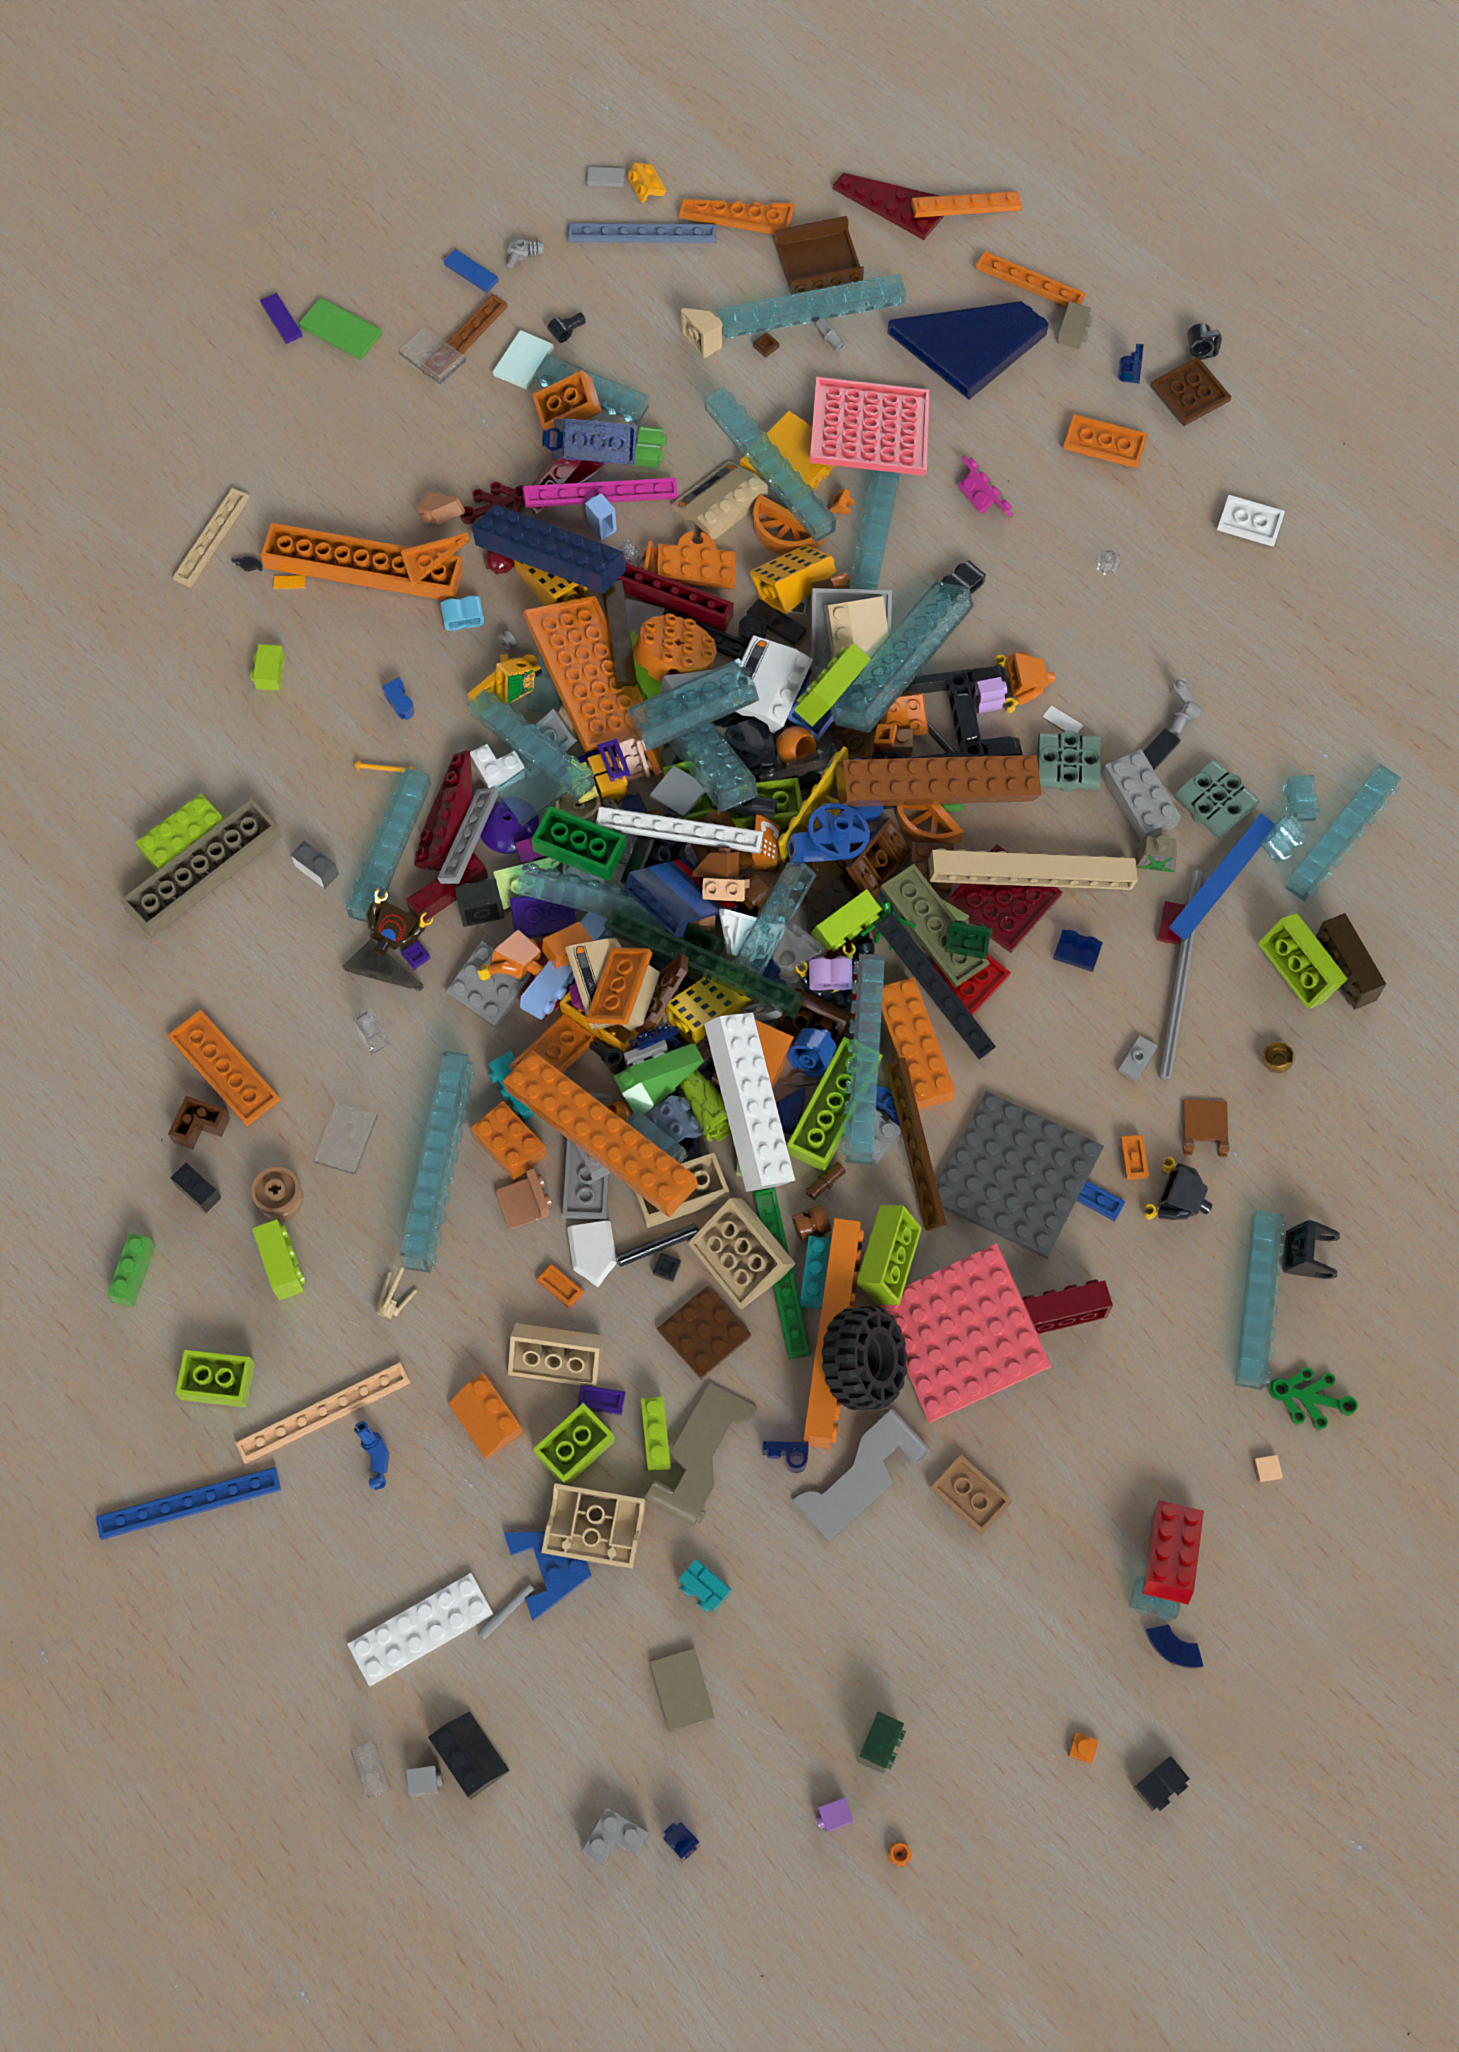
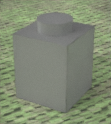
M436 1766L406 1770L408 1795L414 1797L440 1793L439 1787L443 1786L442 1771L438 1772Z

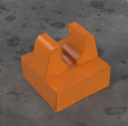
M844 488L835 494L829 511L833 514H849L851 510L846 505L850 507L855 503L850 497L851 492Z

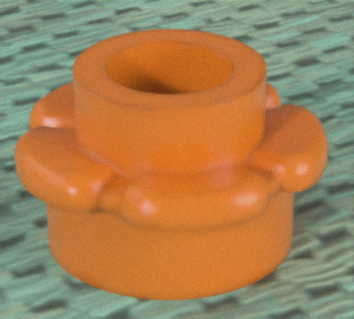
M904 1842L893 1843L889 1847V1861L898 1867L905 1866L912 1857V1852L908 1849L909 1846ZM898 1852L902 1853L901 1857L897 1855Z

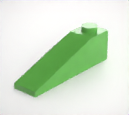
M695 1043L633 1065L613 1077L636 1118L639 1120L644 1114L660 1104L669 1094L672 1095L683 1079H687L704 1060Z

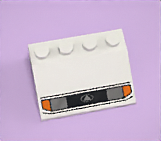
M752 636L722 704L742 716H754L768 724L770 732L774 734L784 726L813 659L794 648Z

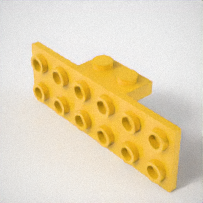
M843 746L840 752L837 751L832 759L833 763L829 768H825L821 781L813 786L811 796L808 800L803 801L799 814L791 819L789 829L780 836L778 844L781 861L784 863L789 859L787 843L791 835L808 831L809 819L817 808L829 803H839V800L830 795L837 786L835 767L842 760H849L846 747ZM829 809L826 811L834 816H838L843 810ZM816 817L813 822V830L822 827Z

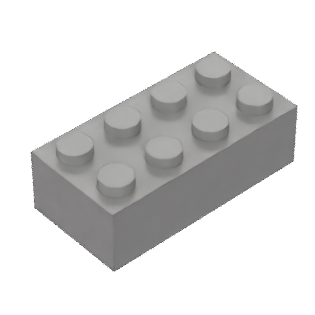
M1142 749L1105 765L1102 777L1141 843L1146 836H1157L1177 827L1181 816Z

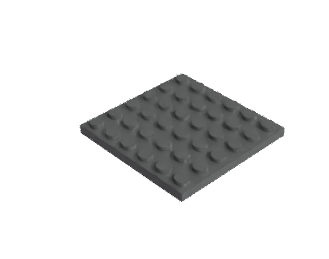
M986 1091L937 1182L942 1207L1038 1255L1048 1258L1104 1146Z

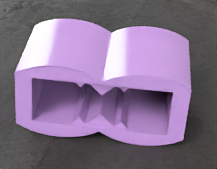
M1001 677L976 682L973 700L977 714L1002 709L1005 703L1004 695L1007 693V686L1005 681L1002 682Z
M818 956L809 960L810 990L852 989V959L838 956L835 959L829 960Z

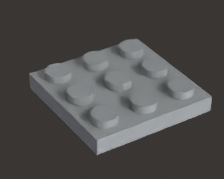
M481 941L445 993L495 1027H498L533 975L529 972L522 979H517L511 975L500 973L492 975L487 980H480L477 971L481 970L483 964L490 965L494 948Z

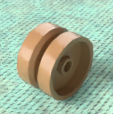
M270 1167L264 1169L255 1177L251 1185V1195L257 1209L269 1220H288L294 1217L303 1205L304 1194L296 1176L286 1168Z

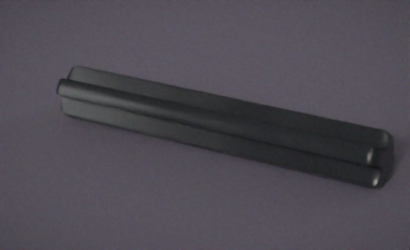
M690 1224L617 1254L616 1260L620 1267L693 1238L699 1230L696 1224Z

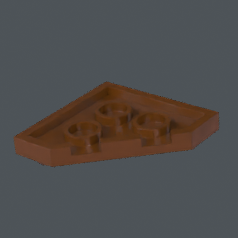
M843 710L837 714L827 729L841 749L843 746L848 749L849 760L862 758V760L871 759L876 748L874 739L877 724H885L888 714L886 710Z
M684 954L679 955L659 971L660 975L644 1023L635 1028V1031L640 1035L654 1028L687 974L689 958Z

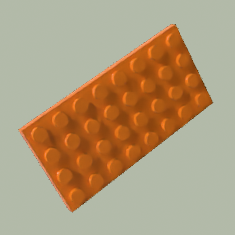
M596 596L524 610L522 615L585 752L597 750V744L616 738L619 741L636 735L639 739L655 736L658 733V729L638 686H616L607 620Z

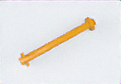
M360 760L357 763L355 762L357 770L364 768L409 773V776L415 773L413 766L403 768L361 763Z

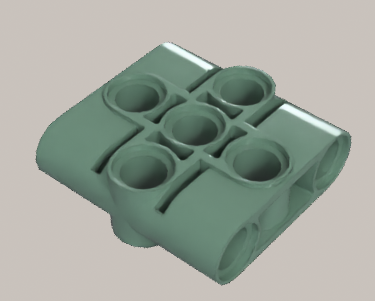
M1066 731L1063 734L1039 733L1037 761L1041 787L1060 788L1064 792H1071L1074 789L1099 790L1101 736L1078 735L1074 731Z
M1216 760L1211 761L1184 784L1174 796L1192 814V818L1196 823L1205 825L1218 838L1223 837L1255 809L1260 802L1242 784V779L1238 775L1230 774Z

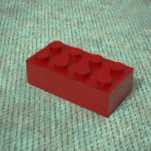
M1158 1500L1152 1517L1142 1594L1186 1605L1189 1604L1195 1589L1203 1510Z

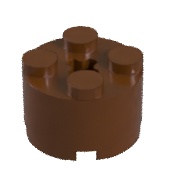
M751 872L742 878L750 879L749 888L745 889V900L733 902L740 908L743 914L761 919L775 905L774 895L776 891L772 886L766 885L755 873Z

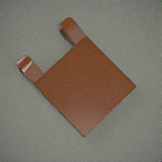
M1184 1099V1155L1193 1154L1195 1140L1219 1142L1218 1156L1227 1157V1153H1229L1227 1102Z

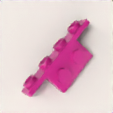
M963 456L961 459L971 472L957 485L975 508L983 514L991 505L997 502L1002 510L1012 517L1014 514L1010 510L1012 508L1011 504L1006 499L1002 500L1000 498L1001 492L995 485L991 487L988 483L990 478L983 471L979 472L977 462L972 457L968 459Z

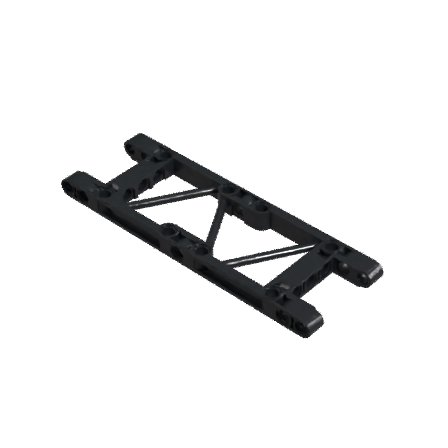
M990 666L851 684L839 697L842 699L838 701L842 704L840 711L879 710L883 707V697L895 696L904 692L915 694L948 691L960 751H955L928 722V734L946 753L911 758L1023 755L1019 738L1005 736L981 740L972 698L975 692V684L978 681L1001 677L1002 682L1005 681L1007 686L1003 666ZM723 701L714 702L709 706L713 726L726 728L746 720H755L768 755L758 764V769L731 772L729 775L723 776L721 778L722 787L767 782L769 779L783 780L798 778L800 790L812 789L815 784H819L822 775L812 770L781 774L774 743V734L770 732L768 724L754 716H742L722 704ZM788 718L786 719L785 724L788 727L797 726ZM896 751L879 752L878 755H873L871 759L903 758Z

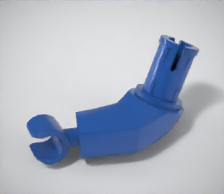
M360 1421L355 1425L357 1428H354V1432L361 1439V1447L371 1456L372 1472L376 1473L375 1477L369 1479V1486L372 1489L374 1488V1490L382 1489L386 1485L383 1473L388 1472L389 1451L379 1433L372 1432L365 1421Z

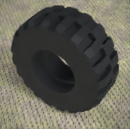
M876 1306L846 1308L833 1318L827 1327V1333L824 1334L821 1356H823L822 1369L825 1373L826 1384L829 1386L832 1396L848 1409L875 1410L886 1408L899 1396L900 1390L905 1383V1375L907 1374L906 1361L908 1359L902 1330L897 1325L896 1319L882 1308Z

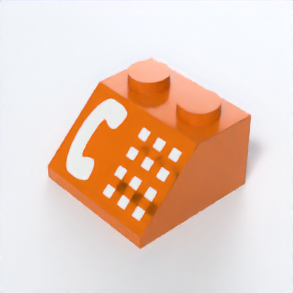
M756 815L755 830L762 831L764 834L760 854L752 853V858L755 862L752 865V870L777 872V865L782 864L778 840L782 835L781 826L762 815Z

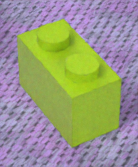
M258 644L257 652H254L253 655L255 667L251 670L250 675L256 689L280 691L285 653L281 645Z

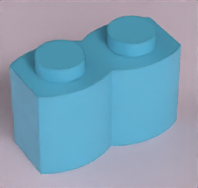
M468 595L463 599L449 598L441 602L445 630L452 631L464 627L471 628L484 625L480 596Z

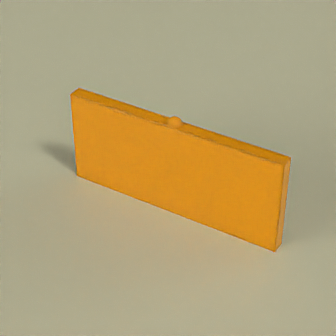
M274 576L273 589L305 588L306 576Z

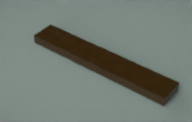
M616 580L603 594L616 686L635 687L637 685V677L622 580Z

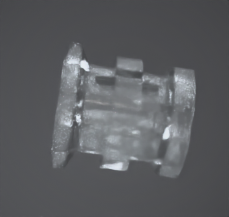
M632 539L623 541L619 545V550L624 552L626 563L636 565L643 559V553L639 551Z

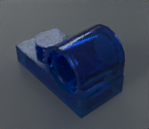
M1136 344L1135 352L1131 351V356L1120 358L1118 379L1120 381L1140 383L1144 344Z
M763 1441V1455H767V1458L779 1459L781 1456H786V1467L790 1472L797 1474L805 1470L808 1461L809 1442ZM793 1456H800L803 1462L800 1465H794L790 1459Z

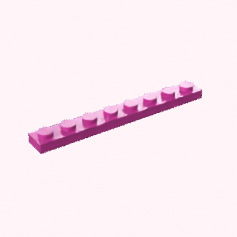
M676 478L523 486L522 488L525 508L585 504L591 497H596L601 493L609 503L678 498Z

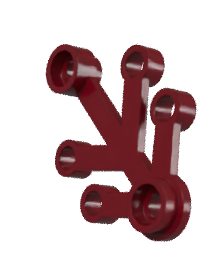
M493 482L490 486L492 494L486 493L481 489H475L472 493L473 500L478 503L484 500L490 502V504L477 509L465 506L464 514L460 515L461 521L465 524H472L477 517L484 515L495 504L506 508L507 505L513 503L511 510L519 512L522 504H524L523 497H519L523 495L522 488L524 485H519L513 489L503 486L499 482ZM503 493L508 495V497L502 498L497 495Z

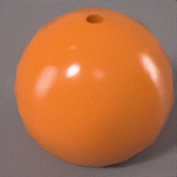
M792 726L785 729L779 735L776 741V751L779 758L789 766H803L814 757L816 741L812 733L807 729Z

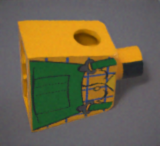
M524 658L497 663L496 695L508 705L532 692L534 689V678L542 675L540 666L538 664L531 666Z

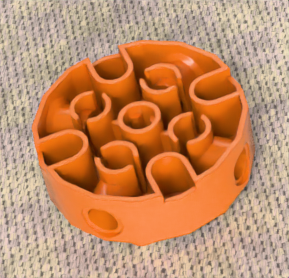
M666 614L652 617L643 623L634 645L633 653L637 664L648 670L649 676L662 682L663 676L710 670L717 650L714 639L710 637L707 631L698 626L694 620Z

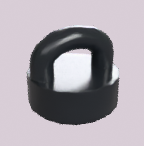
M864 938L854 943L855 953L861 960L870 959L875 953V944L871 938Z

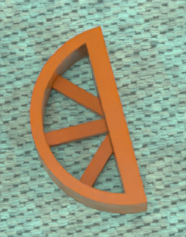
M759 494L753 510V527L758 540L767 549L776 554L784 555L803 545L818 549L825 542L824 529ZM762 514L772 521L760 522L759 515ZM783 526L776 537L765 530L767 528ZM791 530L794 541L782 540L787 532Z
M940 804L898 805L895 808L898 825L904 834L914 842L956 844L962 840L963 830ZM903 808L926 812L910 822L904 814ZM930 817L932 818L930 833L917 828L918 825ZM939 825L945 833L937 834V826Z

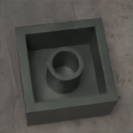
M483 879L477 883H464L455 887L463 927L504 919L496 879Z

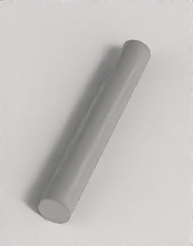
M527 1584L478 1635L485 1640L534 1591L533 1587Z

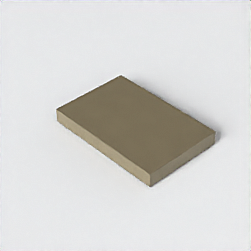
M695 1648L650 1661L669 1732L715 1718Z

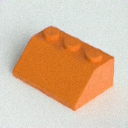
M484 1373L466 1384L448 1403L485 1459L523 1434L521 1426Z

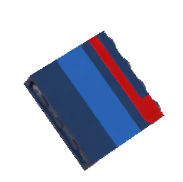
M686 858L629 872L624 887L675 938L683 937L687 923L718 915L720 909L736 912L738 907L733 901L703 899V878L706 877H694L693 871L696 867Z

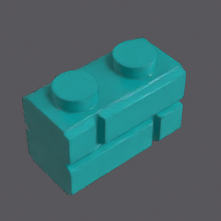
M697 1559L678 1580V1583L681 1585L679 1587L680 1591L687 1597L693 1595L698 1600L696 1604L706 1613L710 1610L714 1614L732 1593V1589Z

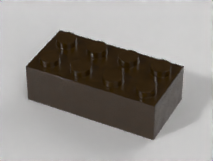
M1346 913L1324 921L1315 937L1348 978L1341 985L1347 1003L1351 1004L1353 1009L1356 1010L1377 1001L1386 986V982Z

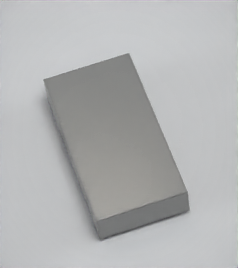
M588 168V186L624 187L625 168Z

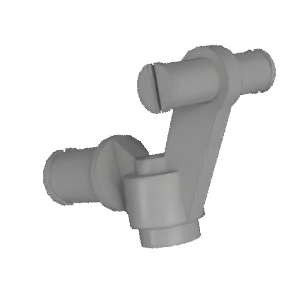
M1183 677L1180 680H1176L1170 689L1171 694H1177L1184 703L1182 709L1175 712V718L1168 730L1177 737L1181 735L1185 723L1189 722L1192 718L1196 720L1202 710L1198 708L1199 706L1185 687L1187 679Z

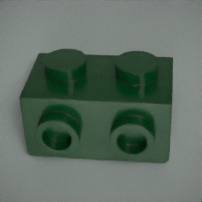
M961 920L950 922L947 927L944 952L986 959L992 929L987 928L983 924L969 925Z

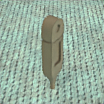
M799 1072L788 1080L781 1081L780 1085L787 1084L794 1087L816 1085L821 1082L824 1074L820 1077H809L802 1074L803 1072Z

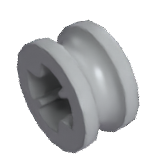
M505 630L503 635H498L499 642L507 650L511 649V645L515 646L517 644L516 639L508 630Z

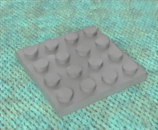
M812 588L810 658L813 660L810 670H823L824 668L828 670L826 666L832 659L824 605L883 596L891 647L892 590Z

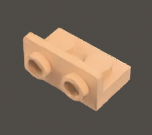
M703 878L702 898L707 900L744 901L745 889L749 888L750 879Z

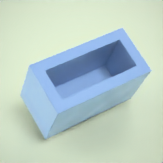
M602 493L596 497H591L585 503L587 525L602 541L617 531L615 508Z

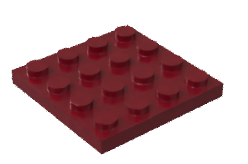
M996 844L990 852L1007 851ZM961 883L946 902L969 915L970 924H983L987 928H991L992 934L990 938L1012 953L1062 896L1063 892L1057 887Z

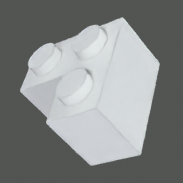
M488 744L470 752L471 765L486 789L496 788L497 792L526 778L524 765L515 751L499 759L495 758Z

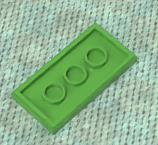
M321 297L298 323L299 328L359 360L366 355L382 335L381 329Z

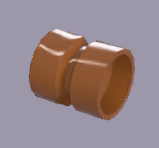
M822 1205L809 1209L807 1214L803 1211L792 1216L795 1230L801 1242L807 1241L809 1236H814L815 1233L822 1235L831 1231L827 1214Z

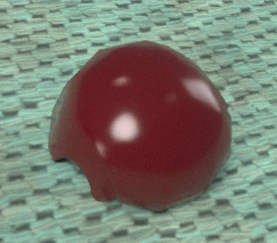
M489 550L484 560L486 569L492 570L496 575L508 573L515 564L513 559Z

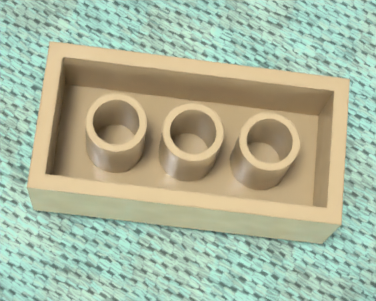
M715 1153L681 1164L696 1176L698 1186L670 1218L633 1190L647 1228L729 1200V1189Z

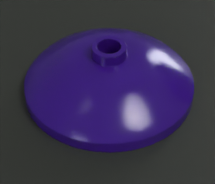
M506 797L497 799L480 838L488 848L502 854L517 853L514 843L532 838L540 825L537 812L529 803L519 798ZM507 817L511 818L509 821L504 820Z

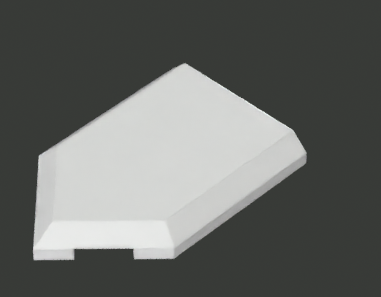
M611 1221L573 1225L567 1228L573 1271L585 1277L597 1288L617 1264Z

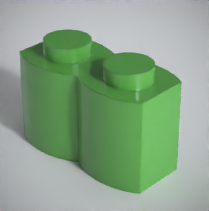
M640 426L635 451V466L658 468L659 462L663 463L664 451L661 450L662 446H666L667 435L663 434V428Z

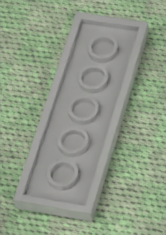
M589 1093L606 1107L613 1103V1094ZM567 1139L562 1216L569 1219L607 1220L609 1174L592 1182L573 1146V1142Z

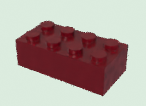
M1098 1279L1086 1282V1285L1077 1287L1074 1284L1065 1287L1062 1291L1048 1290L1042 1293L1043 1295L1041 1296L1027 1295L1022 1297L1037 1333H1047L1107 1318L1113 1303L1106 1281L1099 1282Z

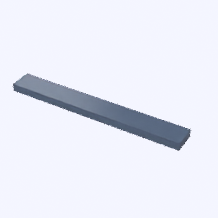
M569 223L568 242L716 243V224Z

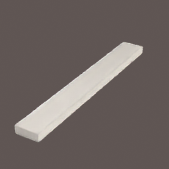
M599 807L596 819L597 825L616 832L720 848L726 847L759 854L764 834L762 831Z

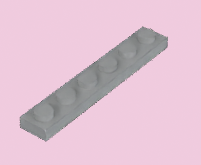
M496 788L477 789L438 875L440 884L460 882L498 797Z

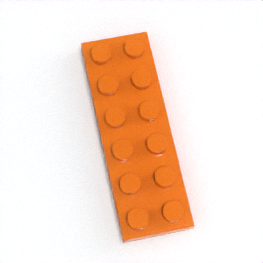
M201 1009L167 1035L173 1045L246 1127L250 1126L281 1101L280 1097Z

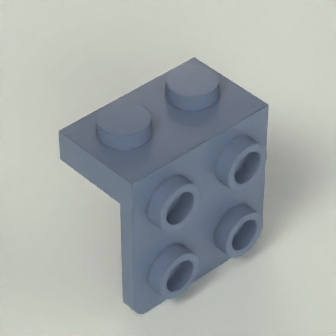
M669 1096L640 1118V1123L649 1140L664 1152L685 1137L697 1138L703 1134L700 1129V1122L693 1116L690 1110V1103L684 1097Z

